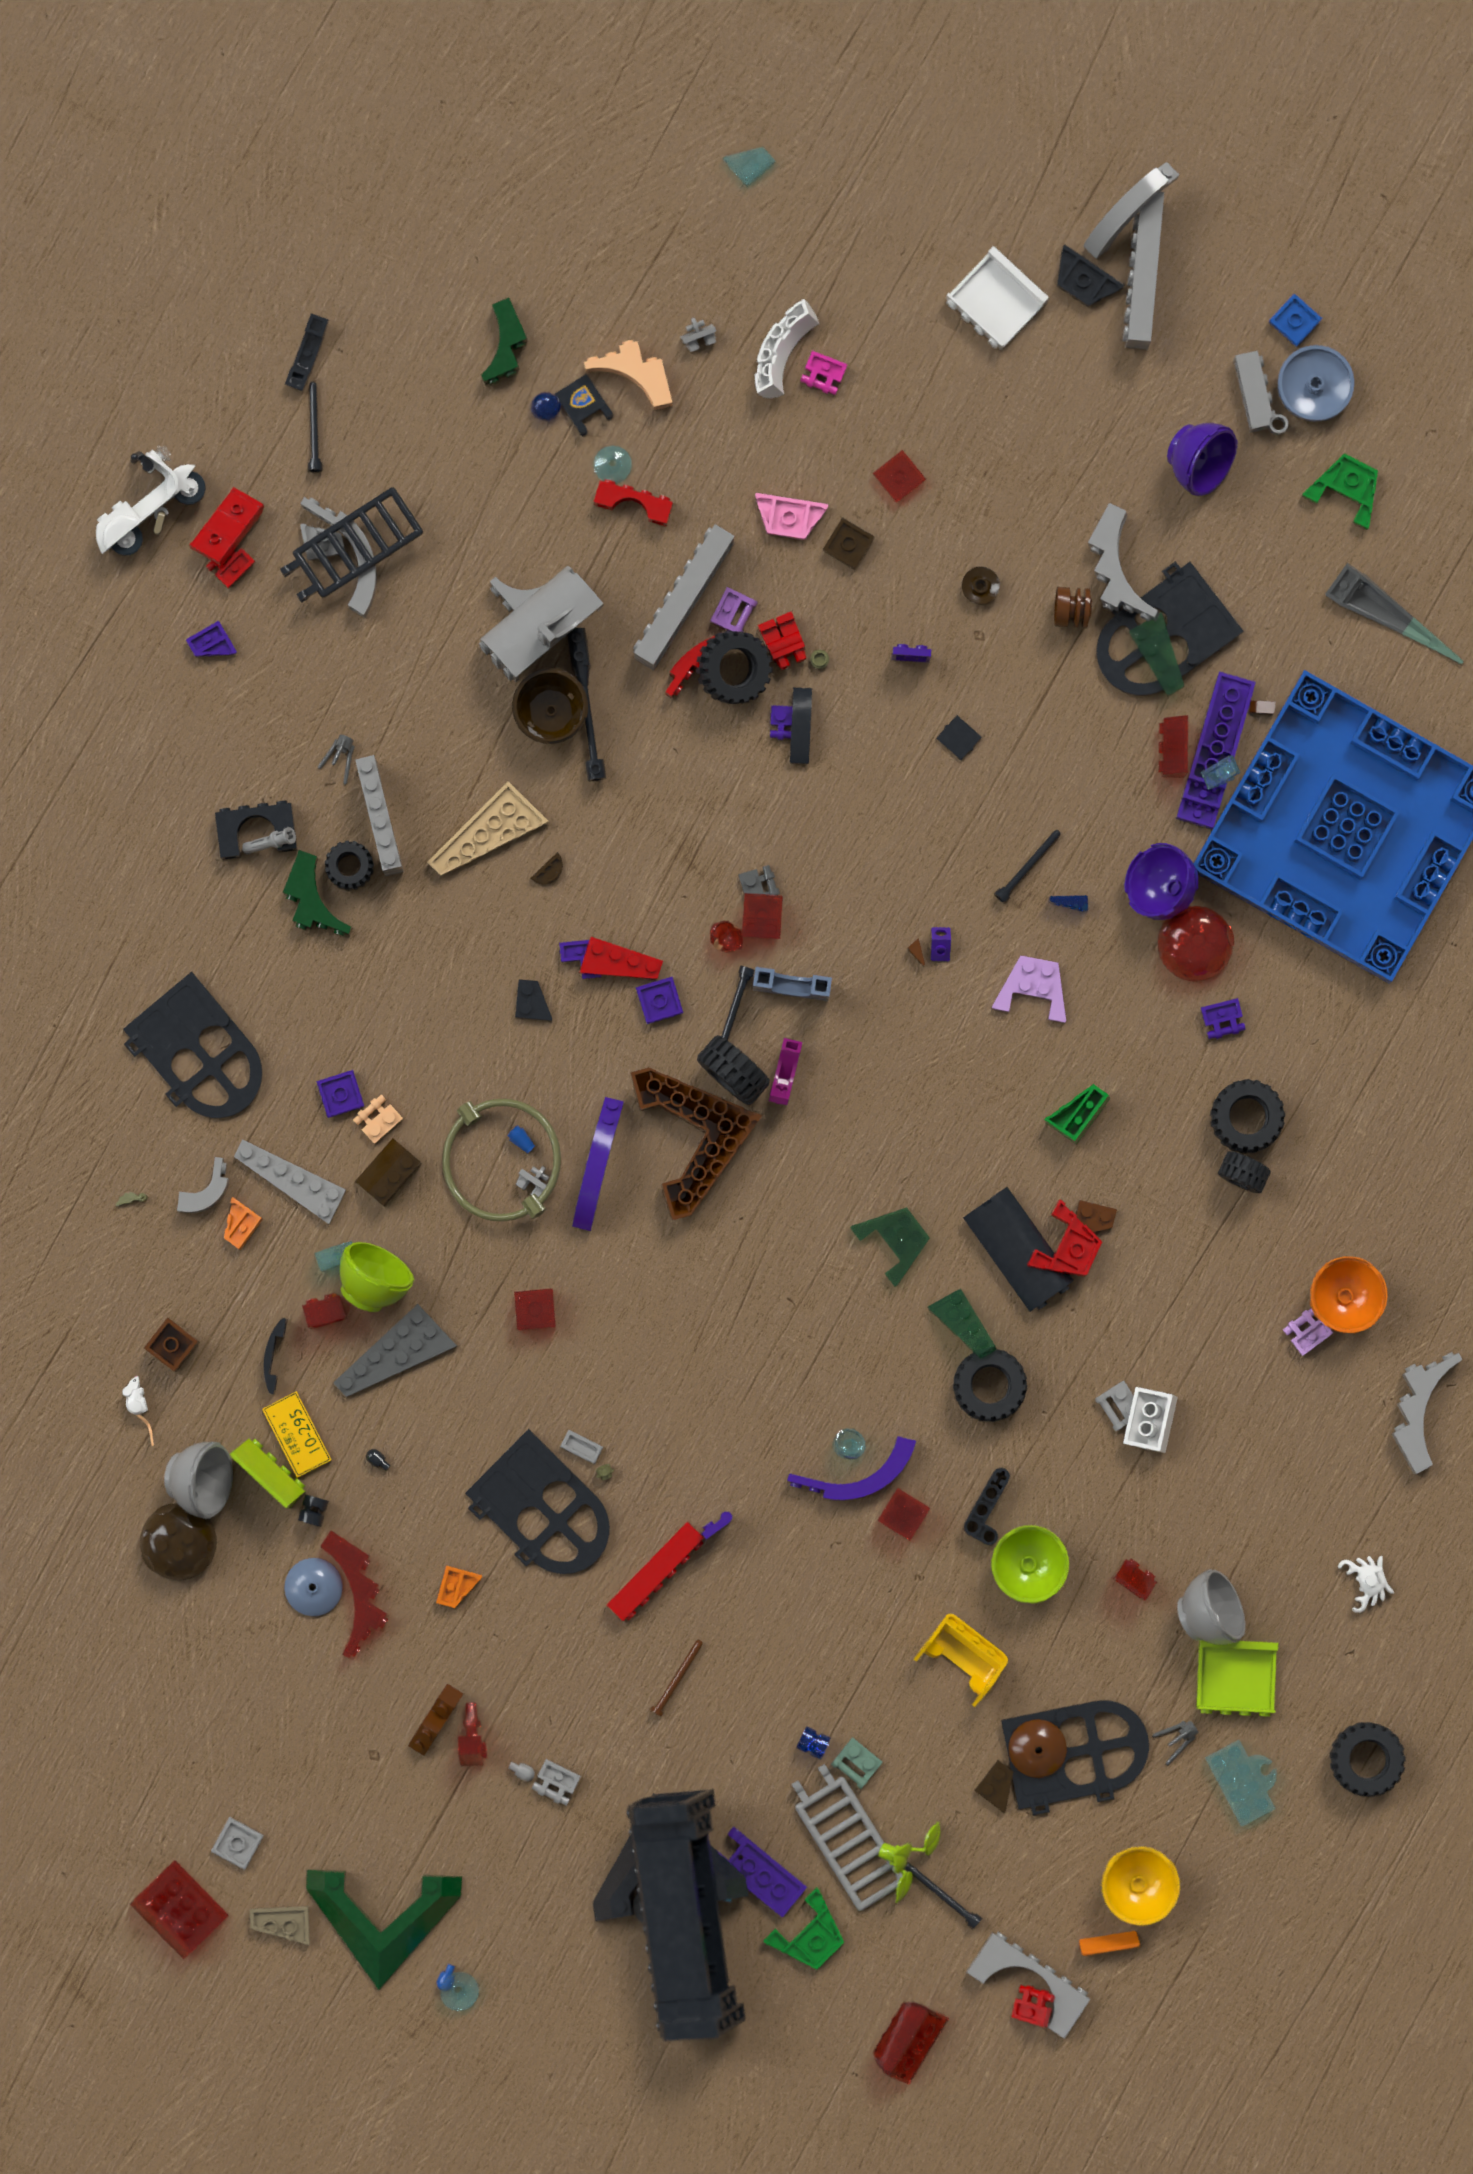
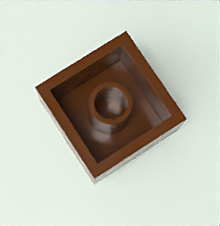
M167 1317L144 1349L172 1371L177 1372L200 1342Z

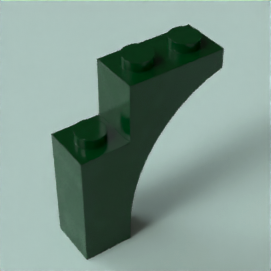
M509 297L492 304V309L499 325V344L493 361L481 374L484 385L489 384L491 386L498 383L499 379L505 376L507 378L515 376L517 371H519V366L511 349H521L528 342Z

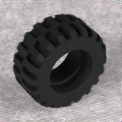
M741 631L718 633L714 638H709L706 641V647L702 646L700 649L702 655L697 657L696 661L699 662V667L696 668V673L700 674L698 681L704 685L703 690L711 694V697L715 700L729 704H745L749 700L758 698V694L766 690L764 685L770 683L771 678L768 675L772 673L773 667H769V662H772L771 656L767 655L769 650L766 646L762 645V641L759 638L753 637L750 633ZM733 649L742 651L749 663V671L742 683L735 686L725 683L720 674L721 659L728 651Z
M715 1036L697 1056V1061L702 1068L729 1093L746 1105L753 1104L769 1086L770 1079L748 1056L722 1036Z
M1238 1080L1225 1087L1214 1100L1210 1112L1211 1127L1214 1129L1215 1136L1220 1139V1143L1224 1146L1226 1145L1232 1151L1244 1154L1256 1153L1274 1143L1280 1136L1285 1124L1284 1104L1282 1100L1280 1101L1279 1094L1276 1091L1274 1092L1271 1086L1265 1085L1259 1080ZM1241 1099L1256 1100L1264 1108L1266 1115L1265 1123L1254 1134H1242L1231 1124V1108Z
M997 1348L980 1349L968 1355L959 1364L954 1375L953 1391L960 1408L970 1417L983 1422H995L1008 1418L1020 1408L1026 1397L1027 1377L1021 1363L1013 1355ZM995 1367L1001 1370L1007 1377V1393L1003 1399L996 1403L982 1402L973 1392V1378L982 1368Z
M1360 1722L1353 1726L1350 1725L1346 1730L1339 1733L1338 1738L1332 1744L1333 1748L1329 1758H1331L1330 1767L1333 1770V1776L1343 1788L1353 1794L1365 1797L1383 1795L1388 1790L1391 1791L1396 1783H1399L1401 1774L1405 1771L1404 1762L1406 1761V1756L1404 1755L1403 1744L1400 1743L1397 1735L1382 1725L1371 1722ZM1364 1741L1377 1743L1383 1749L1386 1757L1383 1770L1377 1776L1371 1778L1357 1775L1350 1765L1352 1749Z

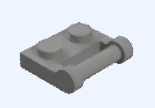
M1124 1380L1095 1398L1097 1404L1100 1403L1114 1425L1112 1427L1115 1431L1128 1424L1134 1397ZM1111 1396L1125 1418L1122 1421L1118 1419L1107 1402L1106 1398Z

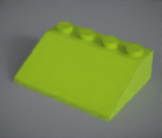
M247 1439L230 1456L285 1508H291L306 1492L303 1489L305 1485L298 1478L294 1481L289 1476L291 1472L284 1465L280 1467L276 1464L277 1459L270 1452L266 1454L261 1449L263 1445L259 1441Z

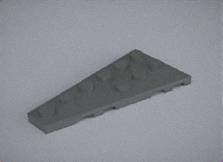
M417 1304L333 1383L348 1397L455 1348L457 1345Z

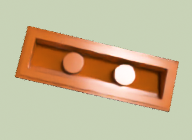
M1136 1931L1079 1940L1083 1956L1140 1946Z

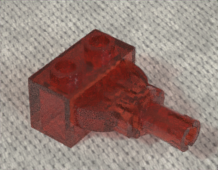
M468 1702L465 1704L466 1720L463 1722V1727L467 1728V1736L458 1737L460 1766L484 1765V1759H487L486 1741L482 1742L481 1735L477 1733V1727L481 1726V1721L477 1717V1703Z

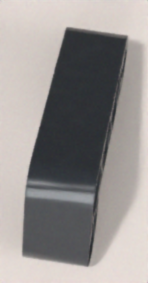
M997 1468L993 1471L963 1525L966 1534L986 1545H993L998 1540L997 1531L986 1525L985 1522L1010 1479V1474L1005 1468ZM1003 1471L1004 1477H1006V1479L1000 1480L998 1485H1001L1002 1487L1001 1489H999L996 1485L990 1483L991 1481L996 1483L998 1479L996 1473H1001ZM988 1488L996 1490L995 1498L990 1499L987 1497L986 1491ZM980 1504L985 1505L987 1508V1513L983 1516L979 1515L976 1511ZM970 1521L976 1522L978 1526L977 1530L973 1533L967 1529V1524ZM987 1531L994 1533V1540L991 1542H987L984 1539V1533Z

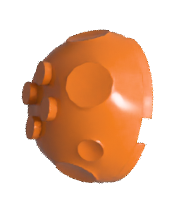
M1339 1257L1329 1261L1317 1272L1310 1289V1305L1316 1318L1325 1326L1341 1333H1357L1370 1328L1381 1317L1387 1303V1287L1383 1276L1370 1262L1358 1257Z

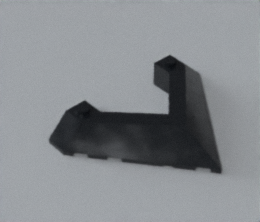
M630 1836L593 1901L596 1921L634 1915L631 1895L639 1883L638 1877L635 1875L636 1862L632 1855L633 1840ZM710 1844L718 1901L749 1896L746 1876L736 1869L725 1857L719 1855L717 1850Z

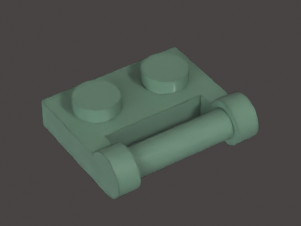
M852 1737L831 1765L834 1768L840 1769L856 1782V1786L861 1789L882 1764V1761ZM844 1757L848 1758L864 1771L865 1775L860 1777L843 1763L842 1759Z

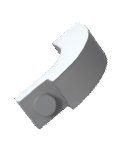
M215 1157L212 1180L206 1189L198 1193L179 1192L178 1212H202L220 1201L229 1184V1178L222 1177V1174H226L227 1163H224L223 1158Z

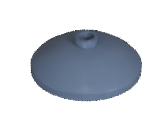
M308 1558L298 1562L291 1568L285 1580V1595L288 1602L296 1611L307 1616H319L328 1613L338 1604L342 1595L343 1583L338 1570L331 1563L323 1559ZM312 1583L316 1585V1590L314 1591L309 1589V1585Z

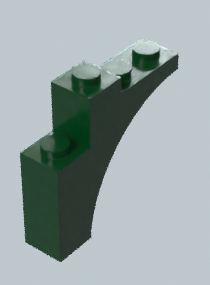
M299 850L283 890L287 900L292 902L300 900L292 920L296 923L295 927L306 931L307 928L312 929L315 922L318 928L324 930L331 928L339 936L345 937V934L350 936L353 929L352 926L343 923L333 916L320 899L316 886L318 857Z

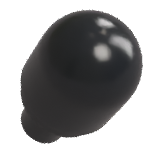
M370 1449L366 1453V1460L372 1466L381 1467L385 1471L390 1468L391 1465L385 1461L386 1457L377 1449Z

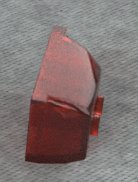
M904 2002L896 2015L893 2016L890 2025L882 2034L879 2043L874 2049L873 2054L877 2065L889 2077L909 2085L950 2018L925 2005L916 2002Z

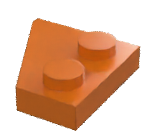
M446 1565L436 1603L455 1608L478 1583L482 1575Z

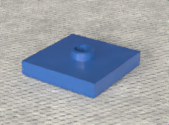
M1294 293L1269 320V323L1297 347L1322 318Z

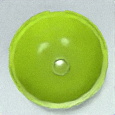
M1035 1525L1021 1526L1006 1533L999 1540L991 1559V1569L995 1581L1007 1596L1017 1601L1033 1604L1043 1602L1061 1589L1068 1575L1069 1558L1065 1545L1053 1532Z

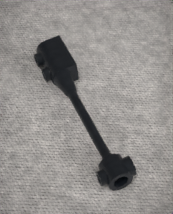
M574 628L567 634L571 667L576 679L582 684L588 699V714L585 720L590 760L585 762L587 781H600L606 779L604 759H598L588 692L589 669L591 665L586 629Z

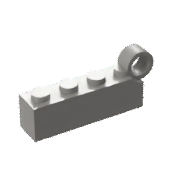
M1258 351L1235 355L1234 363L1250 432L1269 429L1274 435L1283 434L1288 427V420L1283 415H1276L1274 410L1271 411L1272 397L1271 393L1267 392L1266 389L1268 379L1267 375L1262 372V367H1264L1262 355L1259 356ZM1277 419L1281 420L1284 423V428L1276 430L1273 428L1272 422Z

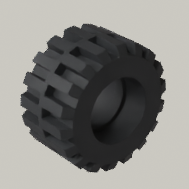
M346 840L343 843H337L326 855V873L331 882L338 886V888L348 891L350 889L357 890L370 881V877L373 875L374 862L370 852L364 845L356 841L349 842V840ZM346 855H354L360 860V870L353 876H344L338 869L339 861Z
M1233 1151L1226 1153L1218 1171V1174L1224 1180L1253 1193H1262L1271 1173L1270 1169L1264 1164Z

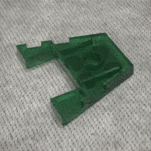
M907 1207L850 1227L859 1241L877 1230L900 1260L898 1264L885 1273L894 1287L899 1284L930 1239Z

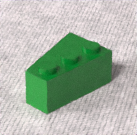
M1092 1084L1074 1097L1073 1100L1060 1107L1052 1115L1046 1117L1044 1121L1077 1145L1106 1106L1110 1096Z

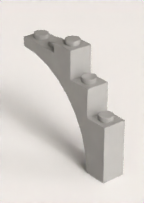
M1109 503L1088 541L1090 550L1097 555L1103 554L1094 570L1097 579L1103 583L1109 582L1100 598L1101 603L1105 609L1111 612L1113 610L1119 612L1121 606H1124V610L1130 613L1135 611L1141 614L1140 617L1142 619L1156 622L1159 617L1158 610L1145 603L1133 591L1121 569L1119 541L1127 518V512Z
M1448 1353L1442 1357L1444 1361L1438 1364L1434 1361L1425 1366L1427 1370H1424L1422 1365L1416 1366L1413 1364L1405 1369L1406 1373L1402 1374L1413 1393L1412 1396L1408 1393L1399 1398L1401 1402L1397 1404L1408 1425L1402 1423L1394 1428L1395 1432L1391 1434L1413 1474H1417L1433 1465L1424 1439L1423 1420L1430 1394L1439 1379L1451 1367L1462 1360L1459 1353Z

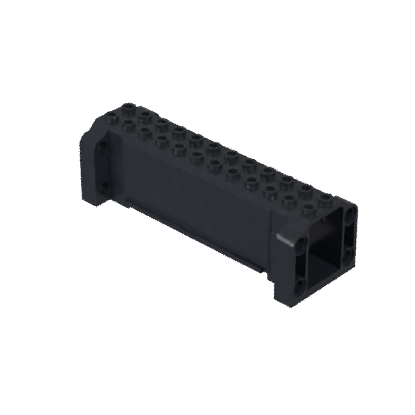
M714 1789L656 1794L641 1798L629 1804L627 1808V1817L630 1819L631 1826L629 1834L633 1840L632 1855L636 1862L635 1875L638 1877L639 1883L637 1891L641 1898L640 1912L644 1919L643 1933L646 1935V1953L649 1955L650 1962L648 1969L652 1976L651 1990L655 1997L654 2010L657 2013L658 2019L656 2026L660 2033V2038H663L664 2041L719 2038L746 2020L744 2003H737L735 1985L728 1986L729 1976L709 1833L713 1831L710 1809L716 1807Z

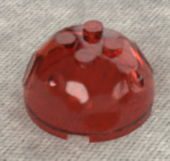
M1188 906L1183 912L1173 918L1166 919L1162 924L1157 940L1159 957L1167 970L1180 979L1187 981L1207 980L1219 974L1229 963L1233 952L1234 934L1226 920L1216 911L1203 906Z

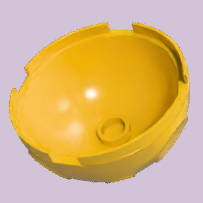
M1132 1847L1115 1854L1108 1862L1103 1874L1102 1893L1107 1906L1119 1919L1130 1924L1148 1925L1163 1919L1175 1906L1179 1896L1180 1883L1174 1864L1165 1855L1153 1848Z

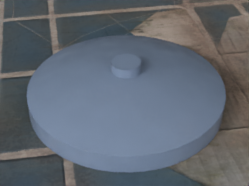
M1321 345L1306 346L1292 353L1283 363L1278 376V392L1282 403L1293 415L1306 421L1319 422L1337 416L1348 405L1354 390V376L1347 360L1336 350Z

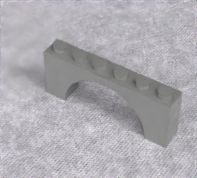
M375 756L356 759L383 873L385 876L404 872Z
M992 1932L966 1972L982 1983L994 1972L1006 1967L1020 1966L1037 1972L1046 1980L1052 1994L1055 1996L1048 2028L1065 2038L1089 2002L1088 1992L1080 1987L1075 1989L1071 1986L1072 1981L1064 1976L1059 1978L1055 1975L1056 1971L1048 1965L1045 1967L1038 1964L1040 1961L1032 1954L1029 1956L1022 1953L1024 1950L1016 1943L1010 1945L1006 1942L1007 1937L999 1932L997 1934Z

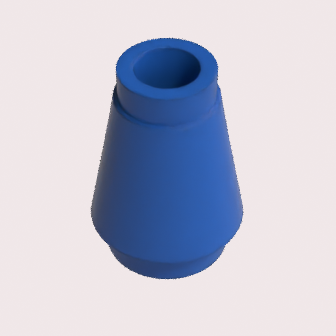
M517 1125L507 1135L510 1138V1142L526 1153H529L535 1147L523 1127L520 1128Z

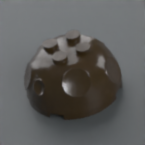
M178 1503L166 1504L158 1508L147 1519L140 1535V1549L144 1563L154 1573L170 1580H186L202 1573L213 1560L217 1548V1536L211 1520L191 1515Z

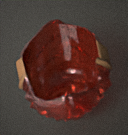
M723 920L713 923L711 926L710 942L716 950L731 953L736 950H742L743 935L740 928L736 927L733 922Z

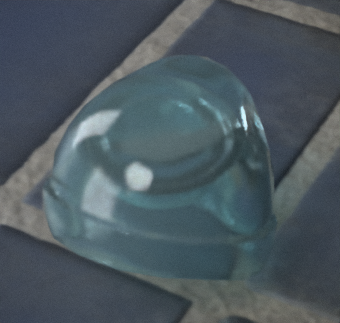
M849 1428L840 1430L832 1442L833 1451L841 1458L847 1460L860 1458L866 1448L863 1436L858 1431Z

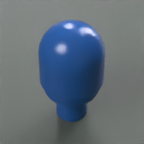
M448 1964L446 1970L440 1973L437 1987L441 1991H447L451 1988L455 1977L453 1975L454 1965Z

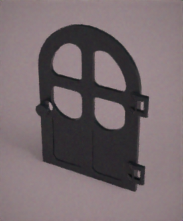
M1176 561L1161 571L1166 579L1140 597L1151 607L1161 610L1167 617V626L1154 637H1147L1135 622L1137 612L1130 613L1124 609L1118 613L1116 610L1112 611L1114 617L1102 629L1098 638L1096 652L1102 674L1118 690L1137 696H1147L1161 692L1244 632L1191 562H1188L1181 568ZM1175 567L1176 571L1169 575L1167 571ZM1126 626L1139 642V647L1122 660L1115 661L1109 655L1110 640L1119 627ZM1171 636L1182 637L1186 641L1189 651L1187 658L1176 667L1169 666L1157 650V646ZM1145 655L1153 660L1162 673L1160 679L1150 683L1131 682L1125 676V670Z
M192 971L123 1028L130 1037L124 1045L134 1057L142 1052L168 1083L171 1089L165 1095L175 1107L183 1102L192 1111L202 1116L225 1118L247 1108L259 1092L263 1070L257 1050ZM220 1026L230 1035L232 1043L220 1054L212 1058L201 1046L199 1038L201 1032L207 1027ZM133 1042L138 1050L134 1051L130 1044ZM190 1049L202 1061L203 1067L189 1080L184 1082L173 1072L172 1060L179 1050ZM238 1051L245 1053L250 1065L249 1082L241 1089L236 1088L221 1070L222 1064ZM212 1075L226 1090L229 1098L225 1104L220 1106L207 1105L197 1100L193 1096L192 1090L205 1078ZM173 1092L179 1097L177 1102L171 1096Z
M530 1429L465 1492L473 1501L468 1509L479 1520L487 1515L520 1548L514 1555L526 1567L533 1561L541 1568L553 1573H576L588 1568L597 1561L607 1546L610 1523L604 1505ZM555 1481L567 1483L576 1494L575 1499L561 1513H556L543 1499L544 1488L549 1483ZM583 1504H587L592 1508L597 1520V1535L590 1542H585L567 1523L568 1519ZM476 1505L483 1511L480 1515L473 1509ZM527 1507L537 1508L549 1520V1525L534 1540L527 1539L519 1531L517 1525L520 1512ZM556 1531H560L576 1546L578 1555L571 1561H556L544 1556L541 1552V1546ZM522 1551L529 1557L527 1561L519 1555Z
M1097 1700L1001 1720L1010 1769L1013 1770L1012 1779L1018 1809L1031 1807L1033 1816L1049 1813L1048 1803L1096 1794L1097 1803L1114 1800L1113 1790L1120 1789L1131 1783L1143 1770L1149 1754V1738L1142 1720L1129 1707L1115 1701ZM1099 1712H1109L1118 1715L1128 1723V1734L1123 1737L1104 1741L1100 1740L1097 1734L1095 1715ZM1073 1717L1084 1718L1088 1742L1084 1745L1067 1747L1066 1758L1062 1766L1055 1773L1042 1778H1033L1024 1775L1013 1765L1009 1756V1741L1016 1728L1024 1722L1042 1719L1060 1728V1725L1066 1719ZM1125 1746L1131 1747L1134 1751V1759L1131 1765L1121 1775L1115 1778H1108L1105 1774L1102 1753L1110 1749ZM1036 1747L1035 1752L1041 1753L1042 1748ZM1086 1754L1091 1755L1096 1775L1095 1780L1086 1784L1073 1783L1065 1773L1067 1761L1072 1757ZM1109 1792V1797H1100L1101 1793ZM1045 1805V1810L1036 1811V1806Z

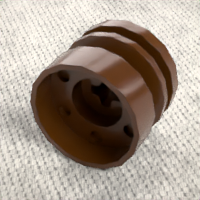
M1057 586L1054 626L1067 627L1069 619H1073L1074 627L1078 628L1079 619H1081L1082 628H1087L1092 613L1090 588H1085L1083 597H1081L1080 588L1076 589L1075 596H1071L1070 587Z

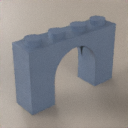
M756 967L753 991L829 1001L832 978L813 975L811 978L795 977L776 973L775 969Z

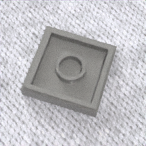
M229 1817L211 1852L245 1870L264 1835Z

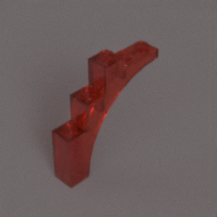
M331 1530L320 1547L340 1565L349 1581L354 1598V1626L350 1640L342 1654L349 1659L351 1656L355 1657L361 1647L358 1645L361 1640L366 1641L370 1635V1626L375 1630H378L379 1627L383 1629L389 1619L386 1618L388 1613L369 1601L370 1598L374 1600L380 1590L377 1589L379 1584L360 1572L362 1569L365 1571L371 1562L369 1560L370 1555Z

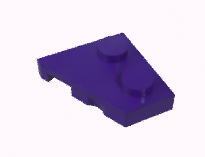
M219 621L186 639L195 657L237 654L236 649Z

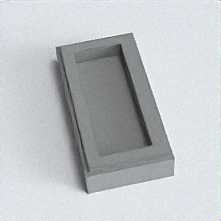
M568 1430L560 1446L593 1464L596 1463L603 1449L602 1446L571 1430Z

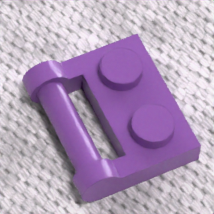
M727 587L710 622L728 631L744 632L743 628L758 602ZM741 602H744L746 606L735 627L731 625V622Z

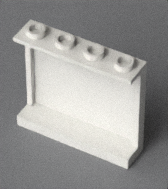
M994 246L960 284L946 296L947 304L953 310L957 309L961 313L960 316L967 323L971 322L975 326L974 329L981 336L984 334L989 339L988 342L995 349L998 347L1000 350L1010 342L1049 299L1043 291Z

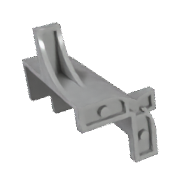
M566 566L545 585L531 590L511 588L495 577L490 581L492 586L490 590L496 597L500 595L504 600L502 604L508 611L513 610V612L479 639V647L486 655H491L493 664L498 669L502 668L503 673L510 681L514 680L517 683L519 681L518 675L592 613L603 608L604 604L577 573H574L569 566Z

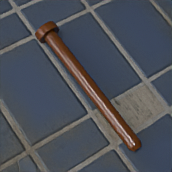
M696 1640L657 1705L651 1707L650 1710L662 1717L664 1706L702 1647V1641Z

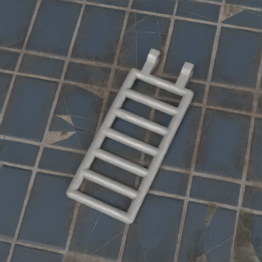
M823 1764L818 1769L828 1783L826 1787L808 1797L798 1780L792 1784L802 1801L795 1806V1809L856 1909L862 1911L896 1890L902 1873L896 1874L894 1866L889 1864L890 1861H887L888 1863L856 1883L850 1884L845 1875L877 1856L884 1841L846 1779L840 1777L834 1780L826 1765ZM841 1786L846 1797L810 1819L805 1808ZM851 1803L857 1813L820 1835L815 1825ZM862 1820L867 1830L832 1852L829 1850L825 1843L827 1840ZM872 1836L877 1847L840 1868L835 1858ZM892 1869L897 1880L861 1902L856 1891Z

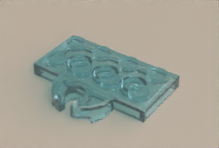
M1239 1739L1204 1757L1241 1827L1276 1809L1267 1791L1275 1784L1277 1771L1276 1769H1271L1268 1775H1263L1260 1771L1263 1764L1272 1763L1270 1759L1263 1755L1248 1756Z

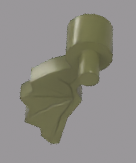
M132 1192L129 1194L125 1193L119 1197L116 1206L129 1204L135 1200L146 1202L148 1196L144 1193H140L138 1196Z

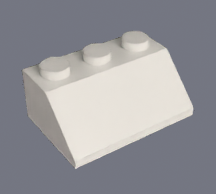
M1136 1387L1123 1443L1165 1453L1178 1397L1172 1394Z

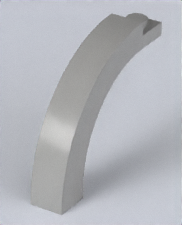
M1167 162L1158 169L1154 168L1111 208L1092 231L1083 246L1097 259L1109 250L1116 237L1130 220L1157 194L1177 180L1179 174Z

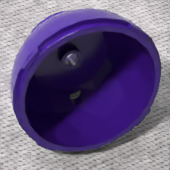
M1189 424L1182 427L1172 439L1167 452V460L1172 466L1177 481L1186 491L1195 496L1206 495L1215 490L1228 474L1235 459L1238 440L1233 430L1222 424Z

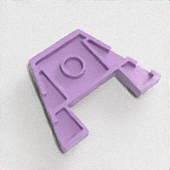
M1020 956L995 1000L992 1009L1009 1012L1012 993L1052 1000L1048 1020L1065 1023L1066 1016L1059 964L1057 962Z

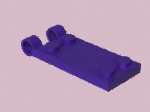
M733 1826L727 1834L738 1842L740 1846L728 1861L746 1876L748 1890L783 1917L807 1886ZM738 1855H743V1859L739 1860Z

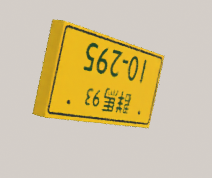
M297 1391L262 1409L297 1478L332 1460Z

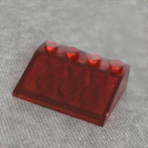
M176 1860L130 1903L134 1910L183 1960L229 1916Z

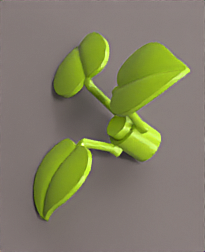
M938 1821L927 1833L923 1848H912L910 1843L903 1846L896 1845V1847L884 1843L881 1846L879 1857L890 1861L889 1864L894 1866L896 1874L902 1873V1877L897 1885L895 1903L898 1904L906 1896L912 1884V1873H906L904 1870L911 1851H926V1855L929 1856L936 1849L940 1839V1824Z

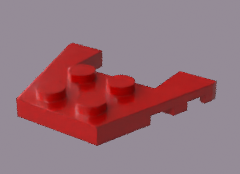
M1059 1199L1051 1216L1068 1226L1055 1254L1051 1258L1035 1249L1027 1266L1085 1277L1098 1253L1102 1241Z

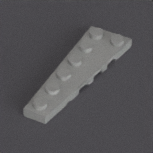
M243 1139L234 1155L236 1159L330 1224L346 1189Z

